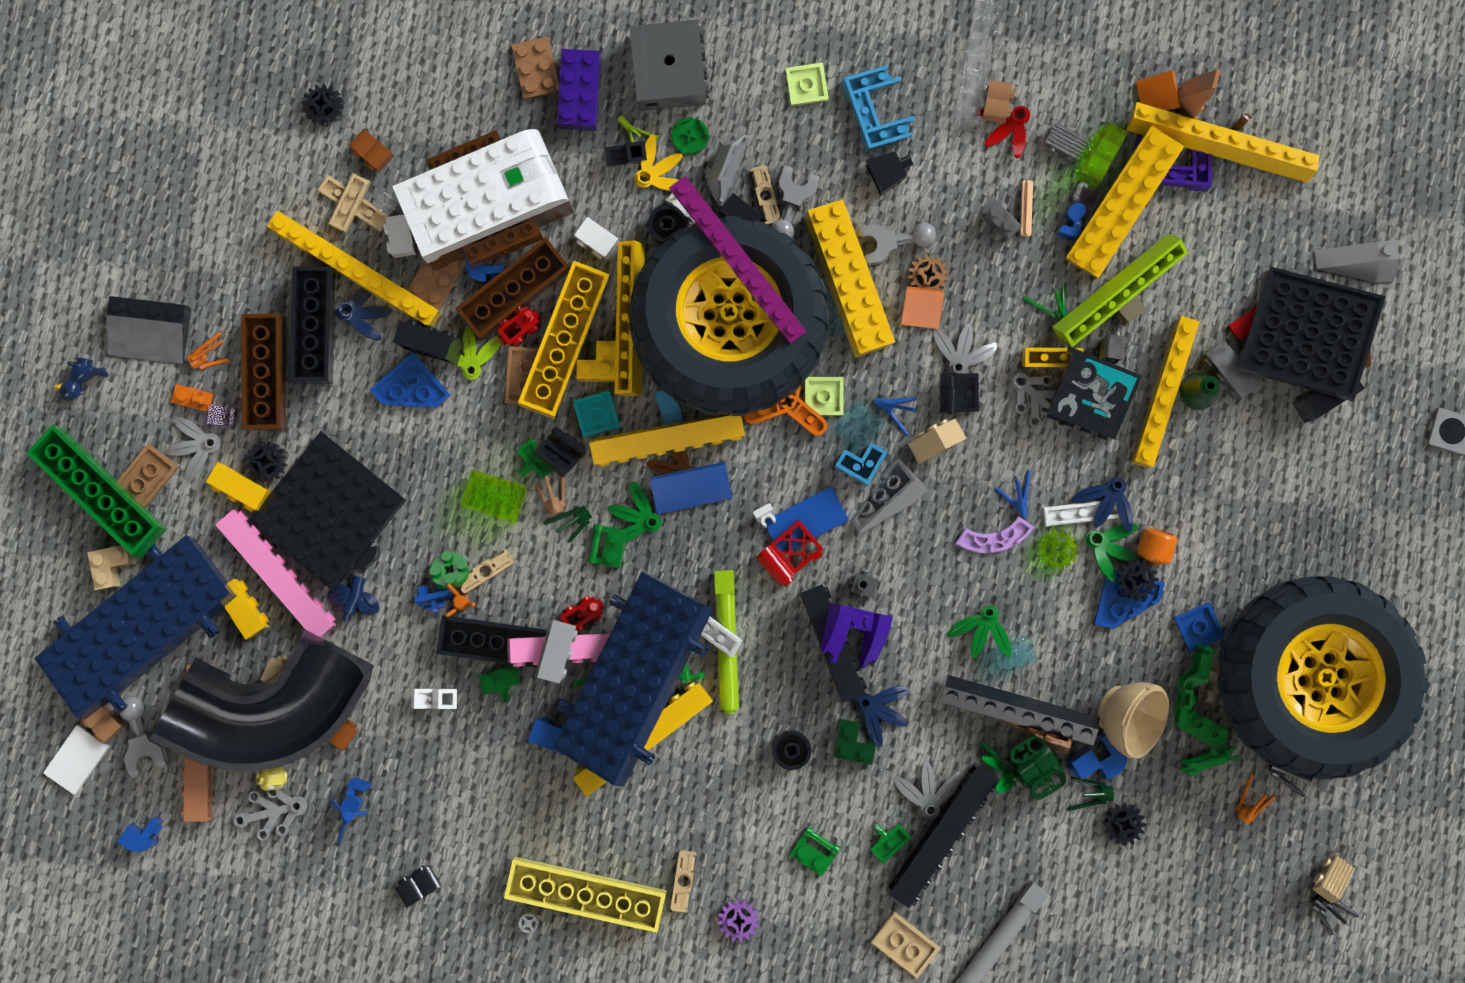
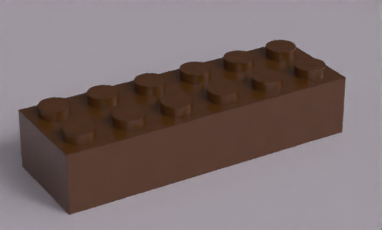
M545 237L455 309L479 339L483 341L500 328L499 325L507 319L510 320L515 316L516 311L522 307L525 308L567 275L570 267Z
M280 313L241 314L242 429L246 431L286 430L285 317Z

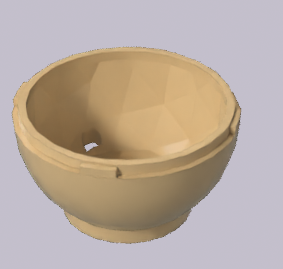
M1148 682L1131 683L1123 687L1115 686L1106 693L1101 701L1098 710V717H1100L1099 726L1104 729L1107 739L1116 750L1128 758L1139 759L1144 757L1155 746L1162 735L1169 715V699L1161 686Z

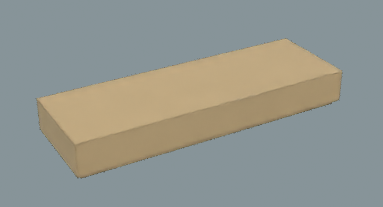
M352 173L328 223L329 226L347 233L371 184L369 180Z

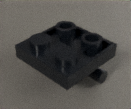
M979 373L940 374L941 413L979 412Z
M555 426L551 431L552 434L534 451L533 456L564 478L584 457L586 448L576 442L577 439L568 432L564 433Z

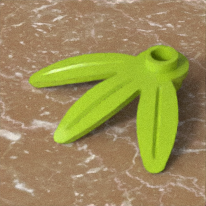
M469 325L465 327L463 334L464 356L460 355L457 366L462 367V374L465 378L475 380L480 376V366L497 352L502 343L498 338L499 335L489 340L476 355L474 331ZM469 367H474L475 371L473 374H469Z

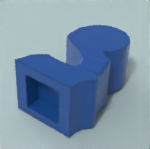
M1077 202L1069 207L1065 218L1072 227L1064 225L1056 235L1074 241L1081 234L1083 224L1081 219L1086 214V207L1082 203Z
M358 777L352 778L347 783L345 795L348 798L343 800L341 808L352 813L358 812L363 805V801L358 796L357 791L364 792L370 789L373 784Z

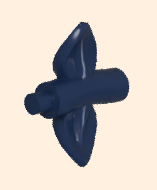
M353 575L350 588L340 584L335 591L329 590L327 594L329 600L337 606H343L341 612L344 613L341 620L349 622L351 615L354 616L356 609L363 614L379 612L380 607L375 596L371 593L363 592L365 578Z

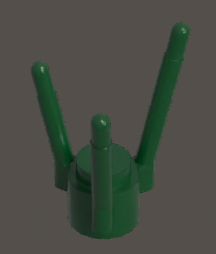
M584 505L582 507L577 506L573 510L545 521L544 525L572 515L574 518L556 530V533H559L574 522L581 524L568 539V542L571 543L584 527L590 524L589 519L592 516Z
M1071 777L1072 781L1098 786L1099 788L1095 789V793L1082 794L1083 797H1096V801L1068 807V811L1106 804L1107 801L1114 800V789L1112 786H1106V782H1095Z

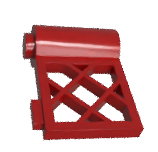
M798 520L755 558L779 586L784 585L786 587L794 580L792 576L809 561H817L823 555L821 551L824 549ZM797 526L803 530V540L792 539V530ZM807 535L810 540H805V536ZM781 540H788V552H781L775 545ZM791 541L803 542L802 553L791 552ZM805 542H813L818 549L813 554L804 553ZM783 554H788V560ZM790 554L802 555L801 564L796 568L790 563Z

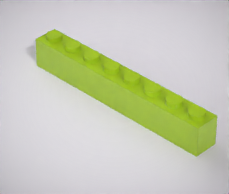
M1166 234L1056 323L1052 328L1060 342L1074 347L1185 257L1188 251L1182 239Z

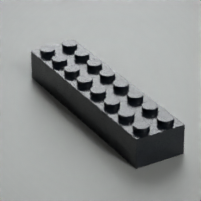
M974 762L956 791L949 798L939 815L886 890L890 896L907 908H910L911 905H916L920 899L919 893L922 889L926 890L931 883V876L933 873L937 874L943 865L941 862L944 857L948 858L954 850L953 844L956 840L960 841L965 834L963 830L967 824L971 825L973 823L978 808L982 809L987 803L988 799L986 797L988 794L995 791V786L999 780L998 777Z

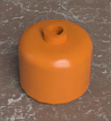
M1144 528L1136 554L1138 557L1147 560L1146 564H1152L1153 566L1170 564L1178 538L1162 530Z

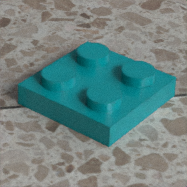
M610 390L573 401L583 438L620 428Z

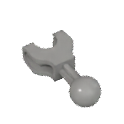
M785 166L778 186L783 196L782 205L785 207L781 219L774 222L771 228L793 238L794 227L791 222L795 210L800 211L804 203L810 202L814 198L820 177L812 175L807 184L797 186L791 179L792 167Z
M919 223L912 232L895 235L894 230H885L877 224L864 226L856 230V235L859 239H872L877 245L874 252L864 256L867 266L883 264L891 253L898 251V246L915 243L920 247H928L936 239V231L929 223Z
M135 696L125 697L123 700L128 707L126 709L123 707L124 711L119 713V715L124 720L129 721L134 737L128 740L129 749L124 757V763L129 775L135 778L142 774L141 760L144 756L153 758L158 768H167L170 765L167 748L149 739L152 732L145 734L140 719L144 711L143 702Z

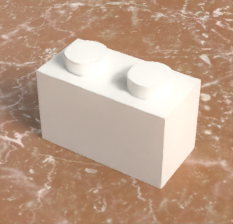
M405 215L385 217L386 223L383 226L385 235H388L389 242H386L388 253H391L394 258L417 255L415 239Z
M588 217L574 234L577 240L576 243L583 249L586 247L591 249V254L599 260L601 258L607 260L619 242L616 236Z

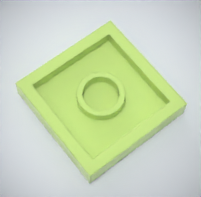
M823 62L785 68L791 106L829 100Z
M808 377L805 380V403L819 415L843 416V377Z

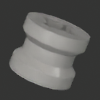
M534 912L524 913L518 922L520 930L524 933L534 932L539 925L538 916Z

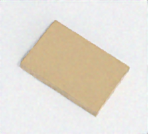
M893 911L870 941V943L916 979L940 949L936 943L895 911Z

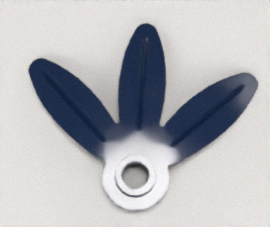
M360 288L349 303L343 302L337 305L335 314L340 320L349 321L361 335L380 341L382 337L379 332L362 319L383 318L392 314L393 310L381 306L360 307L372 296V293L364 288Z
M1113 477L1108 481L1107 485L1103 484L1085 488L1071 498L1072 502L1080 503L1105 496L1096 511L1093 527L1098 528L1106 521L1116 502L1124 529L1127 532L1132 530L1133 515L1129 501L1124 495L1126 482L1122 478ZM1118 483L1120 489H1117L1114 484Z
M908 686L888 688L874 696L865 693V695L857 698L856 706L858 710L865 713L866 728L876 747H881L883 743L882 731L876 715L888 723L897 726H907L908 722L901 714L882 704L896 701L910 692ZM864 699L869 700V706L864 707L862 701Z

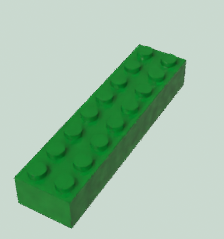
M51 425L26 452L132 556L142 558L167 530L157 518L63 428Z

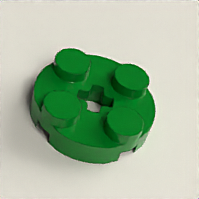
M445 551L435 559L429 572L434 584L441 589L447 590V584L457 588L466 582L469 577V566L462 555ZM447 569H453V573L449 572L448 574H446Z

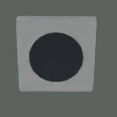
M1440 407L1437 408L1427 445L1464 456L1465 415Z

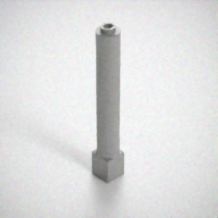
M1031 880L1018 896L1017 902L955 983H981L1031 915L1038 911L1049 894Z

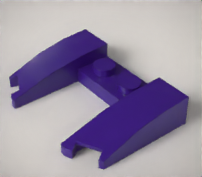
M1139 136L1135 138V149L1140 143ZM1191 149L1190 167L1172 165L1160 185L1189 187V191L1208 192L1212 186V154Z
M830 603L820 652L826 653L829 651L831 655L828 660L836 663L851 627L865 631L859 668H865L869 662L876 663L888 637L893 617Z

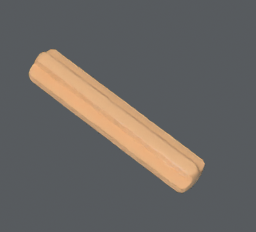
M1030 180L1022 181L1020 224L1022 227L1020 235L1024 237L1031 235L1033 182Z

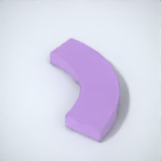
M1018 516L1009 527L997 533L981 534L965 528L955 544L963 549L977 553L1000 552L1024 540L1034 529V526Z

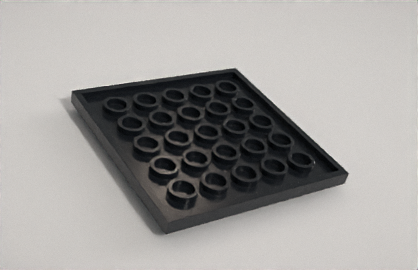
M1270 266L1237 370L1354 402L1386 296Z
M320 431L249 522L330 590L335 591L403 506L406 499L325 433Z

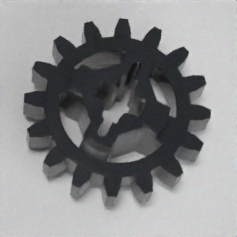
M316 84L315 90L309 88L310 94H304L306 101L301 102L306 106L302 111L307 113V119H312L313 124L319 122L320 126H323L324 122L330 126L331 120L337 122L336 116H342L339 110L344 109V106L340 104L344 100L342 97H339L340 93L338 90L334 91L333 86L327 89L325 84L322 85V88H319ZM328 94L334 98V101L329 100ZM311 109L317 110V115L313 114Z
M260 441V446L254 444V450H248V453L251 455L250 457H245L249 461L245 467L251 468L248 474H255L253 479L258 480L260 478V481L264 483L266 479L269 482H273V477L280 479L279 473L285 474L282 468L288 466V464L284 463L288 456L282 455L285 450L279 449V444L273 445L271 441H268L266 445L265 442ZM274 452L277 454L278 460L274 458ZM267 459H268V460H270V461H272V462H274V463L264 464L263 462H260L259 460H267ZM255 464L258 465L259 471L256 469ZM274 467H277L275 471L270 473V470H272Z
M1134 559V564L1131 560H1128L1127 566H1120L1122 571L1116 572L1120 575L1116 582H1120L1117 589H1123L1122 596L1129 594V600H1132L1135 596V600L1140 601L1141 597L1148 599L1147 593L1149 595L1154 594L1152 588H1158L1154 582L1159 581V578H1154L1157 570H1151L1152 564L1146 566V560H1142L1139 563V559ZM1137 567V569H1135V572H1128V570H1130L1131 568ZM1131 577H1138L1144 583H1136L1134 578ZM1125 580H1127L1129 588L1126 586ZM1141 587H1146L1143 592L1137 593Z
M1122 802L1121 807L1118 804H1114L1115 809L1108 808L1110 814H1104V817L1107 818V821L1102 822L1103 825L1107 826L1104 832L1110 833L1108 838L1110 840L1115 838L1114 843L1119 844L1121 841L1122 845L1126 846L1127 841H1129L1133 845V839L1140 840L1139 833H1145L1141 830L1142 827L1146 826L1145 823L1141 822L1145 816L1138 815L1141 810L1138 808L1134 810V805L1132 804L1128 808L1124 802ZM1125 811L1121 816H1115L1119 812ZM1133 817H1135L1136 819V825H1134V822L1132 820ZM1117 821H1120V822H1122V821L1125 822V821H1126V823H1128V825H1130L1131 828L1128 827V826H1127V827H1125V826L1123 827V826H1122L1120 823H1118ZM1112 823L1116 826L1115 832L1113 831ZM1133 832L1131 835L1125 837L1127 833Z

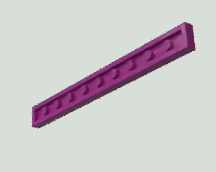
M684 176L669 187L676 199L788 343L791 345L803 336L807 331L688 178Z

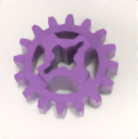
M738 898L735 899V903L729 900L728 907L722 906L724 913L719 912L718 914L722 918L718 920V924H723L720 931H726V938L731 935L733 942L736 938H739V941L742 942V937H746L749 940V934L755 935L754 928H759V924L755 922L760 920V916H755L758 910L757 908L751 909L753 906L752 902L746 905V899H743L742 903H739ZM741 908L746 909L751 915H746L741 911ZM734 909V913L731 916L726 917L728 912ZM737 912H739L740 918L744 919L741 921L740 928L737 921H733L737 918ZM751 923V926L743 932V928ZM728 926H732L733 928H735L736 932L730 930Z

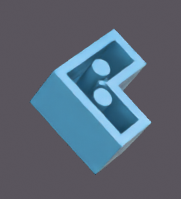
M872 442L862 458L844 449L834 468L867 487L885 458L887 451Z

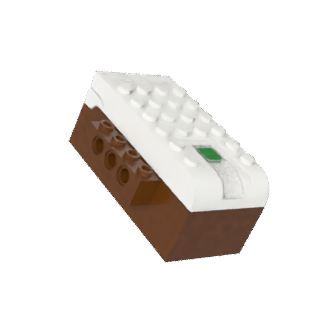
M536 129L525 130L502 140L497 130H494L426 159L425 161L430 171L392 186L420 253L433 271L446 267L457 260L465 259V255L470 266L473 269L543 240L544 238L539 227L574 213L540 132Z

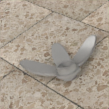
M970 323L965 325L960 334L957 352L945 333L940 329L933 330L937 346L950 361V373H966L968 366L986 360L997 350L996 343L979 347L968 355L973 338V330ZM956 364L962 366L961 371L955 369Z
M176 417L174 419L176 426L195 440L177 443L167 449L166 453L171 456H182L197 452L189 462L184 476V480L190 482L203 468L209 453L216 452L220 448L221 440L215 434H205L193 422L182 417ZM210 439L214 441L212 446L207 444Z
M926 761L922 768V790L924 795L910 782L896 776L894 782L907 799L921 806L923 817L935 819L940 813L939 805L947 801L956 791L961 775L958 772L952 775L935 794L934 772L930 763ZM933 807L934 811L933 813H928L927 809Z

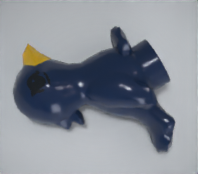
M77 357L76 362H67L69 366H72L68 380L54 385V387L59 391V395L63 400L73 401L82 395V391L85 390V388L81 387V384L97 375L107 378L109 374L103 367H93V360Z

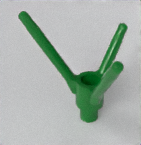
M1064 286L1061 287V300L1058 291H1054L1058 309L1055 311H1051L1035 301L1023 297L1024 301L1044 311L1054 319L1056 318L1058 322L1067 315Z

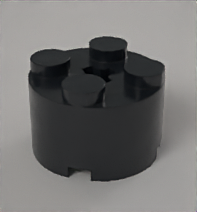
M661 205L655 208L648 220L651 238L661 245L673 232L681 228H687L683 212L673 205ZM671 223V228H664V224L668 225Z
M785 730L779 733L773 741V757L777 764L784 769H799L806 765L811 757L810 742L800 731ZM795 745L796 753L788 754L789 751L786 748Z

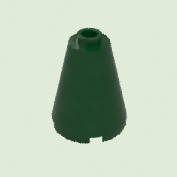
M1202 372L1188 375L1180 386V395L1183 403L1194 410H1204L1212 406L1217 399L1219 391L1218 380Z

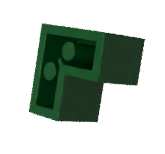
M840 718L833 757L872 765L876 745L857 741L860 722Z

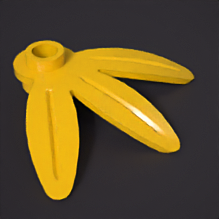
M651 134L645 143L647 160L641 163V170L636 172L634 181L640 188H648L652 185L658 189L670 191L669 187L679 180L659 176L674 168L682 159L683 154L676 153L670 155L652 167L656 154V136ZM645 177L647 181L643 182L640 178Z

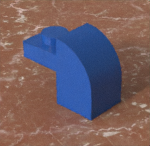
M465 255L467 272L477 283L485 285L488 283L487 277H490L492 280L506 269L504 265L487 266V264L473 269Z
M1104 733L1098 738L1108 754L1098 759L1102 765L1099 770L1104 778L1109 780L1123 771L1128 757L1116 750Z
M158 816L154 817L144 830L135 824L128 825L117 843L133 852L150 849L159 842L153 836L156 837L163 828L161 824L164 820Z

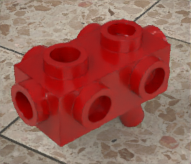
M528 306L525 309L523 307L515 312V317L511 320L507 319L499 325L498 332L500 335L498 338L504 345L509 344V346L514 345L517 347L524 342V336L528 333L533 335L540 329L538 326L541 324L539 322L541 317L535 309L530 310ZM515 331L516 335L510 337L509 332Z
M588 595L579 600L580 605L576 607L571 605L562 610L564 614L560 616L562 619L560 622L576 626L575 630L577 633L585 629L584 625L590 621L592 624L602 619L601 615L604 614L602 609L605 608L600 598L596 600L594 596L590 598ZM572 616L578 617V621L576 623L571 622Z

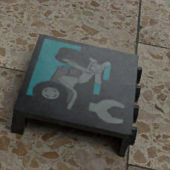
M1068 346L1066 354L1071 355L1049 409L1043 407L1042 411L1047 413L1046 417L1052 420L1063 419V424L1073 428L1076 424L1081 426V431L1089 434L1094 431L1097 433V437L1108 440V437L1116 439L1143 375Z

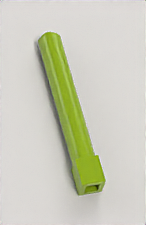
M734 570L714 571L716 621L736 635ZM718 648L720 710H724V714H736L735 710H739L737 652L734 657H730Z

